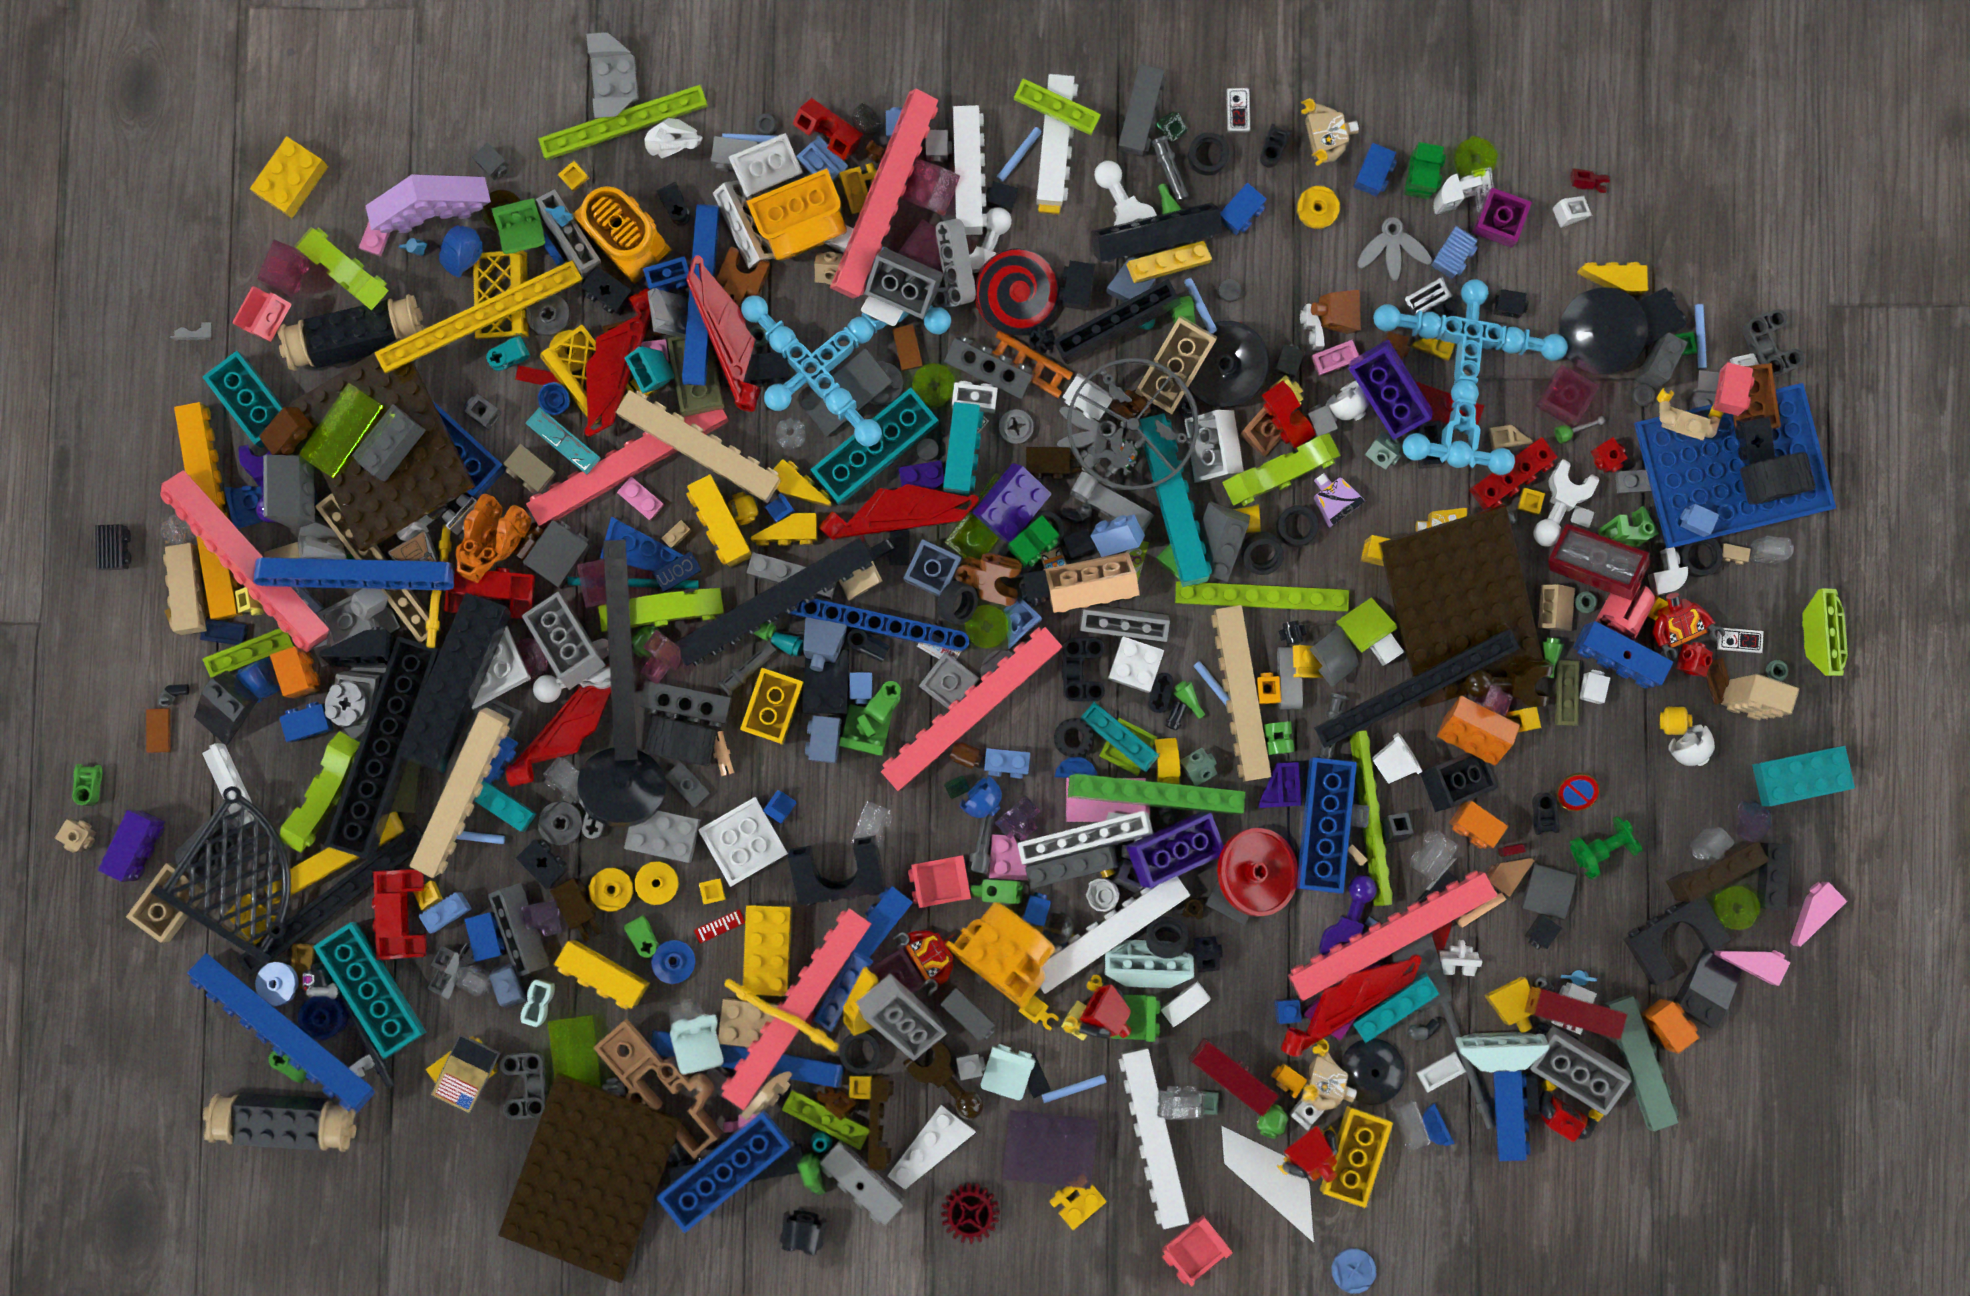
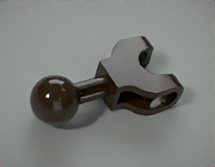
M1528 659L1522 662L1516 669L1508 670L1507 677H1491L1488 672L1477 670L1467 676L1465 687L1467 692L1473 697L1482 698L1489 695L1492 690H1505L1512 697L1521 699L1529 707H1543L1548 705L1549 697L1543 691L1536 690L1535 684L1540 678L1551 676L1554 665L1546 660Z
M941 1040L931 1046L935 1053V1060L931 1065L921 1066L911 1058H907L903 1062L904 1067L916 1081L933 1083L938 1089L943 1086L956 1100L955 1108L960 1117L971 1120L981 1114L983 1110L982 1098L976 1092L965 1091L952 1077L956 1072L951 1068L950 1064L951 1051Z

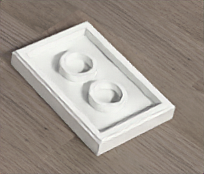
M786 133L729 156L746 197L803 173Z

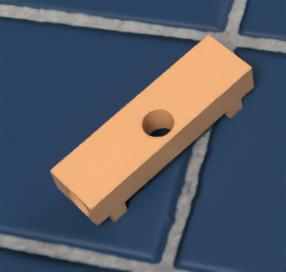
M1496 892L1497 897L1455 919L1458 926L1463 928L1504 902L1506 898L1503 893Z

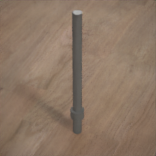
M1449 1001L1442 1003L1444 1015L1477 1101V1110L1482 1114L1486 1128H1493L1495 1124L1490 1113L1491 1107L1489 1101L1484 1097L1472 1062L1460 1053L1457 1046L1456 1037H1462L1451 1005Z

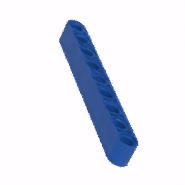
M697 204L692 260L695 256H701L704 266L715 278L720 208L719 205ZM695 265L694 273L700 280L699 265ZM689 290L682 380L683 385L705 386L710 337L692 292Z
M258 558L255 560L253 582L260 586L450 590L454 587L455 566L449 562Z
M813 599L808 603H805L803 600L797 604V609L788 613L789 615L802 618L808 617L845 624L847 628L859 629L865 632L955 652H963L969 646L968 635L962 631L819 599ZM810 603L817 605V611L814 614H808L805 611L806 606ZM830 608L838 610V616L834 619L827 617V611ZM850 613L859 614L860 619L857 623L851 624L848 622ZM877 617L881 620L878 628H871L869 626L871 618ZM899 622L902 625L899 633L890 631L892 623ZM914 627H920L923 629V635L915 638L911 635V630ZM937 631L942 632L945 636L944 640L940 643H936L932 639V635ZM955 637H964L966 640L963 647H956L953 644Z
M653 1030L651 1047L658 1055L676 1057L670 1033ZM719 1044L724 1060L721 1067L735 1069L742 1058L746 1060L750 1054L747 1051L749 1047ZM783 1053L769 1075L777 1076L789 1071L792 1073L790 1077L792 1080L841 1088L845 1066L839 1063Z

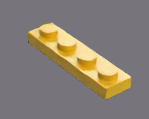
M1200 241L1130 260L1126 265L1135 284L1208 264L1211 262L1212 257L1205 242Z

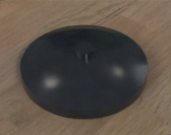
M1601 287L1580 294L1567 306L1560 321L1559 335L1563 336L1567 341L1568 350L1566 356L1574 365L1593 374H1611L1625 369L1639 357L1646 344L1648 325L1642 307L1632 296L1619 289Z
M1218 321L1214 323L1217 328L1216 332L1211 333L1217 339L1190 383L1189 388L1199 399L1210 405L1222 408L1236 407L1254 398L1264 386L1270 367L1269 353L1263 339L1252 328L1236 321Z
M614 747L602 750L585 762L578 775L577 795L581 806L592 818L605 825L630 827L641 824L657 813L665 798L666 780L661 767L651 756L640 750H637V759L615 761Z

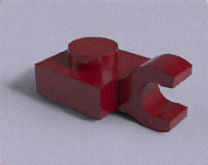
M1572 168L1570 175L1572 187L1581 190H1593L1595 187L1598 192L1606 193V186L1600 184L1610 182L1608 175H1594V171Z

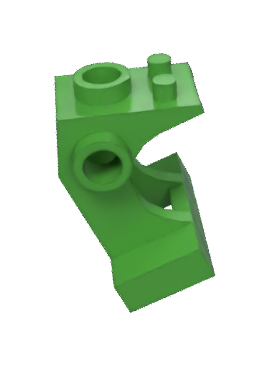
M1641 506L1640 509L1632 513L1633 527L1629 526L1627 515H1618L1598 529L1600 536L1631 547H1638L1659 533L1655 523L1649 516L1650 512L1644 506Z

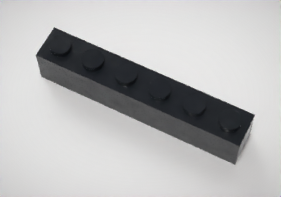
M1211 202L1091 231L1093 252L1100 262L1110 263L1116 258H1130L1141 252L1151 253L1157 248H1172L1175 244L1182 242L1192 243L1195 239L1213 238L1215 234L1222 233L1220 208Z
M1167 279L1053 341L1062 359L1068 365L1182 303L1170 280Z
M796 1140L790 1141L792 1145L787 1151L748 1182L801 1173L798 1165L804 1155L802 1143L797 1144ZM706 1156L697 1157L695 1162L690 1163L687 1162V1159L675 1161L674 1165L669 1168L671 1184Z

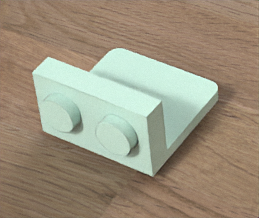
M704 1014L693 1020L681 1019L672 1024L670 1037L681 1074L706 1070L723 1064L724 1060L716 1035L718 1023L716 1015L709 1016Z
M998 1044V1047L992 1046L981 1081V1088L1015 1100H1021L1031 1069L1033 1070L1035 1059L1031 1058L1032 1054L1020 1050L1019 1053L1010 1051L1011 1047Z

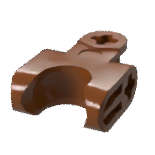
M731 247L716 280L741 309L742 303L747 297L760 295L771 266L769 261L762 260L753 272L744 274L737 269L740 259L739 251Z
M993 553L983 554L981 560L974 557H966L956 569L955 578L957 581L977 588V596L980 599L1011 606L1017 602V591L1012 587L1006 586L1000 577H1016L1021 572L1022 564L1019 560Z

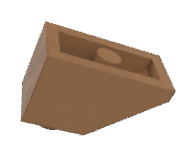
M1524 858L1496 863L1495 865H1490L1485 873L1495 890L1502 892L1504 896L1510 897L1534 860Z

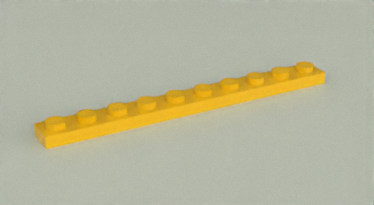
M573 260L387 346L375 352V356L386 374L581 282L582 277Z

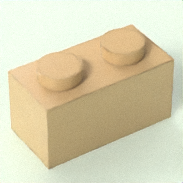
M680 520L661 539L671 549H674L691 532V529Z
M1725 543L1720 545L1723 555L1722 561H1735V564L1743 565V563L1749 561L1750 548Z

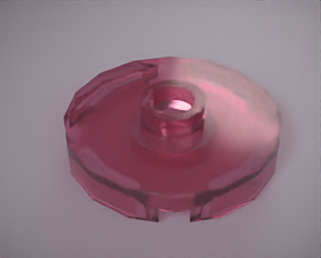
M529 638L519 640L515 644L531 677L526 682L536 681L547 670L549 661L536 640ZM529 658H531L530 664L527 663Z

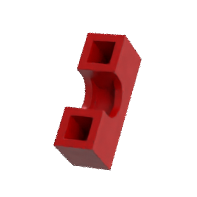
M813 98L809 99L799 108L792 123L808 136L815 132L827 135L830 138L827 149L842 160H846L857 150L864 135Z
M1281 381L1261 395L1265 401L1263 407L1270 416H1273L1271 421L1277 430H1281L1279 436L1285 444L1290 443L1296 449L1316 435L1309 420L1299 410L1291 414L1301 405L1293 390L1284 381Z

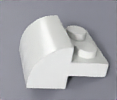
M1457 174L1449 177L1435 196V214L1455 210L1464 198L1474 196L1483 185L1481 177L1473 178V175L1461 178L1460 181Z

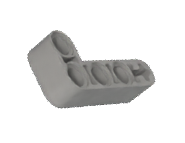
M960 219L941 221L936 226V236L945 287L938 289L933 303L935 306L943 308L973 302L976 297V290L964 224Z
M1085 472L1080 473L1070 492V495L1085 504H1090L1092 508L1114 520L1121 515L1129 516L1134 514L1144 533L1154 517L1151 512L1098 483L1097 479Z

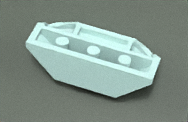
M1125 940L1111 951L1105 953V975L1126 987L1171 988L1194 978L1193 956L1186 952L1172 959L1161 958L1149 951L1146 940ZM1160 941L1163 943H1172L1171 941Z
M1499 1032L1473 1033L1463 1037H1456L1460 1053L1478 1069L1486 1072L1526 1070L1549 1050V1044L1544 1034Z

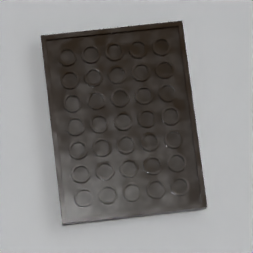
M398 338L397 340L393 341L392 343L388 344L387 346H390V345H392V344H394V343L400 341L401 339ZM375 353L289 404L290 407H299L313 426L307 433L306 440L358 548L362 552L372 548L475 487L413 361L385 374ZM395 404L426 431L384 482L362 467L352 455L389 408Z
M1505 505L1378 543L1412 677L1507 628L1511 629L1520 649L1479 670L1488 672L1491 677H1507L1508 670L1516 669L1522 662L1528 659L1543 660ZM1467 676L1418 700L1419 706L1423 708L1468 694L1465 687Z
M558 1072L498 1236L622 1283L683 1120Z

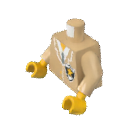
M1308 98L1301 102V104L1306 106L1301 112L1302 114L1311 113L1308 114L1305 122L1313 151L1312 156H1314V159H1319L1315 162L1318 166L1323 162L1335 161L1345 151L1349 143L1348 135L1359 133L1357 121L1345 123L1343 113L1316 104L1314 100Z
M1662 388L1656 398L1660 402L1661 427L1700 440H1704V437L1712 438L1716 435L1724 412L1713 410V404L1708 414L1709 418L1671 407L1669 402L1674 392L1670 390L1669 393H1666L1664 388Z
M1322 1039L1316 1043L1318 1046L1313 1047V1053L1318 1054V1056L1309 1065L1306 1077L1308 1081L1304 1086L1301 1099L1303 1102L1312 1104L1318 1111L1334 1109L1340 1104L1342 1099L1352 1103L1357 1092L1346 1086L1348 1074L1332 1059L1328 1052L1329 1044L1325 1039Z

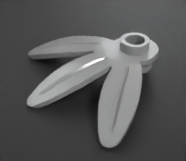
M1391 217L1383 222L1382 233L1376 236L1364 248L1358 259L1357 266L1359 268L1367 266L1381 253L1386 245L1387 269L1391 279L1397 281L1401 270V251L1399 245L1414 259L1424 264L1430 265L1432 258L1416 239L1403 232V223L1398 218ZM1391 224H1394L1396 226L1394 232L1389 231V226Z
M1061 407L1060 413L1067 419L1069 407ZM1076 409L1072 411L1071 423L1081 429L1088 430L1087 432L1073 434L1076 448L1094 443L1092 447L1095 448L1096 454L1104 451L1107 442H1110L1113 438V433L1118 432L1116 424L1111 421H1103L1101 423L1095 419L1092 421L1084 416L1083 412ZM1106 430L1111 431L1110 434H1104ZM1068 436L1058 441L1057 445L1059 447H1070L1071 449ZM1089 453L1084 458V462L1090 469L1094 468L1101 460V458H1094Z

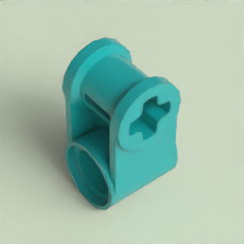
M517 336L489 350L486 359L492 369L503 371L515 364L524 362L531 355L522 337ZM496 356L500 357V363L495 362Z

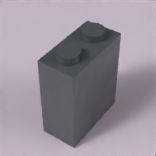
M1669 332L1654 342L1635 381L1647 384L1654 390L1669 381L1688 342Z
M552 520L523 563L562 589L568 581V577H571L591 546L587 544L589 539L579 532L576 535L569 531L571 527L561 520L559 523Z
M957 986L941 1001V1005L979 1041L982 1038L987 1040L994 1033L993 1027L995 1022Z

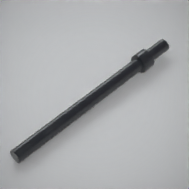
M341 992L339 997L374 1063L373 1068L376 1074L381 1076L387 1089L393 1087L395 1083L388 1072L389 1066L385 1060H382L373 1041Z

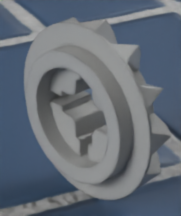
M1010 410L1000 419L999 432L1003 439L1011 444H1021L1031 436L1033 421L1022 410ZM1014 418L1018 425H1024L1019 428V435H1017L1015 430L1009 429L1013 426Z

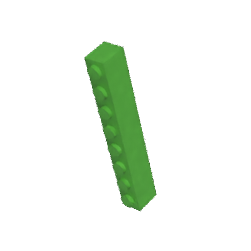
M1073 774L1069 776L1067 798L1238 815L1244 814L1245 792Z

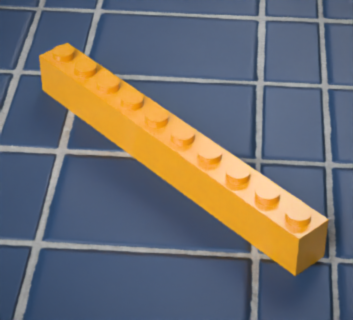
M201 402L176 406L174 410L185 472L229 519L223 505L226 504L225 494L221 491L220 487L222 475L217 470L218 453L213 447L215 434L209 424V420H211L210 409ZM196 536L210 619L224 620L243 616L242 613H238L235 591L240 589L241 585L234 578L233 572L220 563L219 557L206 548L200 536Z

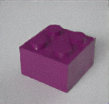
M1491 187L1484 198L1472 233L1512 248L1518 242L1532 202Z

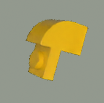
M1176 738L1154 739L1155 752L1159 754L1156 760L1157 782L1180 785V760Z

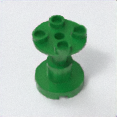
M1613 817V824L1617 833L1603 841L1598 838L1587 845L1580 837L1569 841L1574 859L1580 868H1586L1587 872L1584 874L1590 880L1600 876L1598 863L1610 857L1609 852L1622 845L1634 856H1637L1642 851V846L1637 839L1634 840L1631 834L1633 828L1627 820L1623 822L1620 817Z

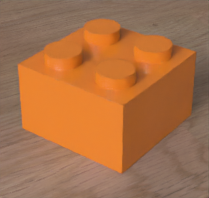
M294 646L270 655L284 697L297 699L320 691L318 686L321 684L317 672L313 671L312 664H314V660L310 652L306 653L302 648Z
M1473 801L1463 802L1449 822L1453 826L1452 830L1462 837L1463 835L1471 838L1470 843L1479 849L1494 848L1508 828L1505 823Z
M1659 999L1640 1014L1663 1047L1668 1051L1679 1054L1699 1039V1036L1696 1034L1698 1031L1696 1026L1690 1020L1687 1021L1682 1015L1684 1010L1677 1002L1673 1003L1670 1000Z

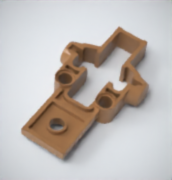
M625 1019L593 1047L630 1090L626 1095L627 1099L656 1110L661 1108L662 1101L642 1079V1075L651 1068L657 1072L659 1079L672 1094L681 1091L683 1084L689 1091H692L694 1088L698 1091V1094L695 1096L698 1101L688 1109V1112L710 1137L702 1144H699L682 1124L676 1137L693 1158L697 1157L711 1142L716 1141L723 1133L720 1127L703 1109L714 1091V1085L710 1078L701 1072L695 1075L692 1073L681 1074L676 1057L670 1056L663 1060L628 1019ZM620 1045H626L629 1048L628 1055L621 1053ZM666 1065L672 1067L674 1073L669 1072ZM635 1092L642 1096V1100L636 1097Z

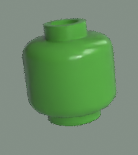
M644 626L632 638L634 646L632 650L641 658L643 656L652 658L663 647L664 635L655 626Z
M1272 1104L1263 1117L1259 1115L1257 1128L1260 1130V1134L1273 1139L1283 1135L1288 1115L1283 1112V1107Z

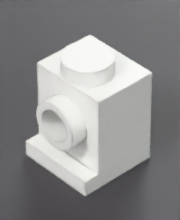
M1300 1100L1289 1114L1308 1131L1311 1128L1310 1126L1325 1110L1318 1111L1312 1104ZM1308 1107L1313 1109L1311 1115H1306L1305 1113Z

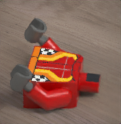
M1671 593L1666 596L1668 605L1658 610V618L1653 629L1659 648L1663 650L1661 655L1668 658L1667 652H1669L1672 659L1677 657V651L1674 647L1708 633L1707 629H1710V638L1712 640H1718L1714 634L1715 630L1719 631L1722 636L1725 635V630L1714 625L1715 621L1704 608L1695 602L1691 603L1687 599H1680L1679 593Z
M913 931L896 935L893 939L899 938L902 942L897 948L900 949L905 946V949L926 981L922 988L929 986L931 991L928 995H932L938 987L948 980L954 968L952 963L954 958L946 943L950 941L954 944L957 940L956 936L953 934L947 939L942 940L939 933L934 934L932 931Z

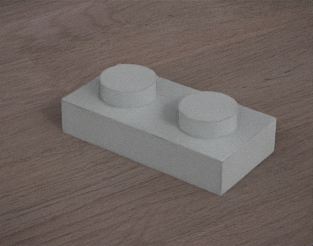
M1646 470L1616 472L1617 494L1652 492Z

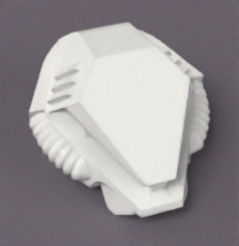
M667 118L649 130L644 140L645 147L651 155L658 154L661 158H664L684 148L693 149L697 147L703 137L697 135L696 129L681 120Z

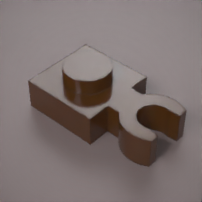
M873 140L865 147L868 154L867 157L875 164L881 162L885 152L883 147H879Z
M533 522L525 538H521L513 553L524 560L536 544L535 540L544 532V529Z
M825 1086L824 1092L827 1094L822 1093L820 1090L817 1091V1099L820 1102L826 1103L825 1109L839 1120H843L856 1110L857 1103L842 1091L836 1094L831 1086Z

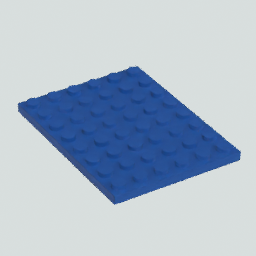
M1803 383L1775 389L1781 427L1771 430L1775 457L1798 452H1806L1808 454L1816 487L1813 490L1778 500L1753 505L1748 504L1740 469L1748 466V464L1743 463L1738 455L1740 442L1735 435L1732 414L1723 413L1716 435L1712 438L1704 437V440L1661 427L1660 417L1634 423L1666 549L1836 509ZM1713 404L1685 411L1709 418L1708 414ZM1697 504L1719 514L1711 535L1703 537L1680 527L1683 521L1680 518L1686 507Z

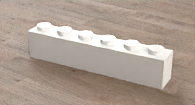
M1049 74L1047 89L1072 101V97H1077L1078 84H1074V76ZM1045 115L1036 205L1044 204L1062 207V202L1067 201L1068 188H1064V181L1069 180L1070 167H1066V160L1071 159L1072 146H1068V139L1073 138L1074 128L1048 115Z
M979 105L953 106L956 219H960L963 222L966 235H982V227H987L986 214H982V207H986V193L981 194V187L985 186V173H981V166H985V154L980 153V146H984V133H980V126H984L983 113H979Z
M1141 811L1020 842L1017 845L1022 865L1031 866L1153 835L1149 814Z

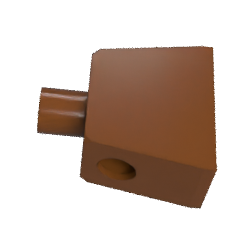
M1360 290L1332 292L1320 296L1319 303H1312L1311 314L1319 316L1323 328L1344 334L1360 331Z

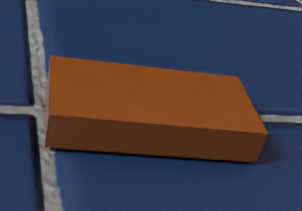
M913 324L893 328L892 331L901 370L906 371L923 367Z
M146 709V753L171 752L170 709Z

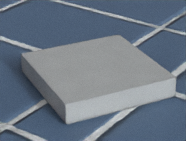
M945 652L919 687L948 709L955 700L961 701L966 697L964 693L977 683L979 677Z

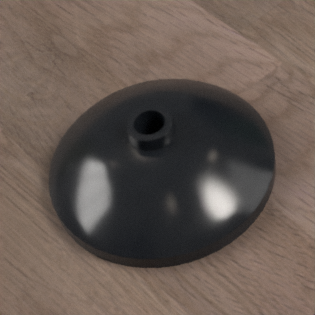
M1372 1038L1366 1043L1363 1039L1355 1042L1345 1051L1339 1065L1348 1074L1346 1086L1357 1091L1355 1100L1368 1105L1382 1104L1391 1100L1400 1091L1405 1079V1065L1400 1053L1394 1046L1381 1039ZM1373 1069L1378 1070V1075L1376 1077H1372L1371 1071Z

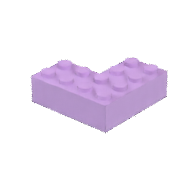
M410 175L367 204L366 210L371 230H380L381 233L392 231L408 233L412 231L413 227L423 224L424 220L434 216H440L441 219H447L452 216H458L459 219L469 218L472 213L482 210L483 206L491 201L485 177Z

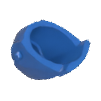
M457 225L444 237L439 253V261L450 274L458 278L462 277V272L473 266L480 258L481 253H483V243L477 232L472 228Z
M266 657L249 664L245 668L238 670L235 676L238 681L259 698L257 703L262 702V699L274 695L281 689L271 657Z

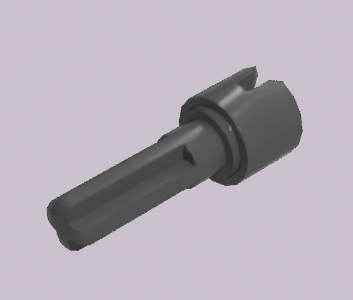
M987 815L982 819L975 851L969 854L966 868L968 872L979 875L982 873L984 875L988 874L991 860L988 850L995 815L992 817Z

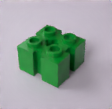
M1418 142L1410 156L1404 195L1429 200L1432 193L1436 194L1437 188H1440L1442 182V175H1439L1440 169L1444 167L1446 154H1443L1444 146Z
M1041 515L1025 531L1009 543L1008 549L1024 567L1027 565L1032 567L1041 559L1042 556L1040 554L1046 550L1049 553L1058 545L1057 539L1059 534Z

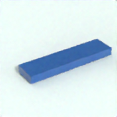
M857 949L852 951L813 1019L815 1022L830 1032L834 1030L843 1015V1006L862 969L867 967L869 970L873 960Z

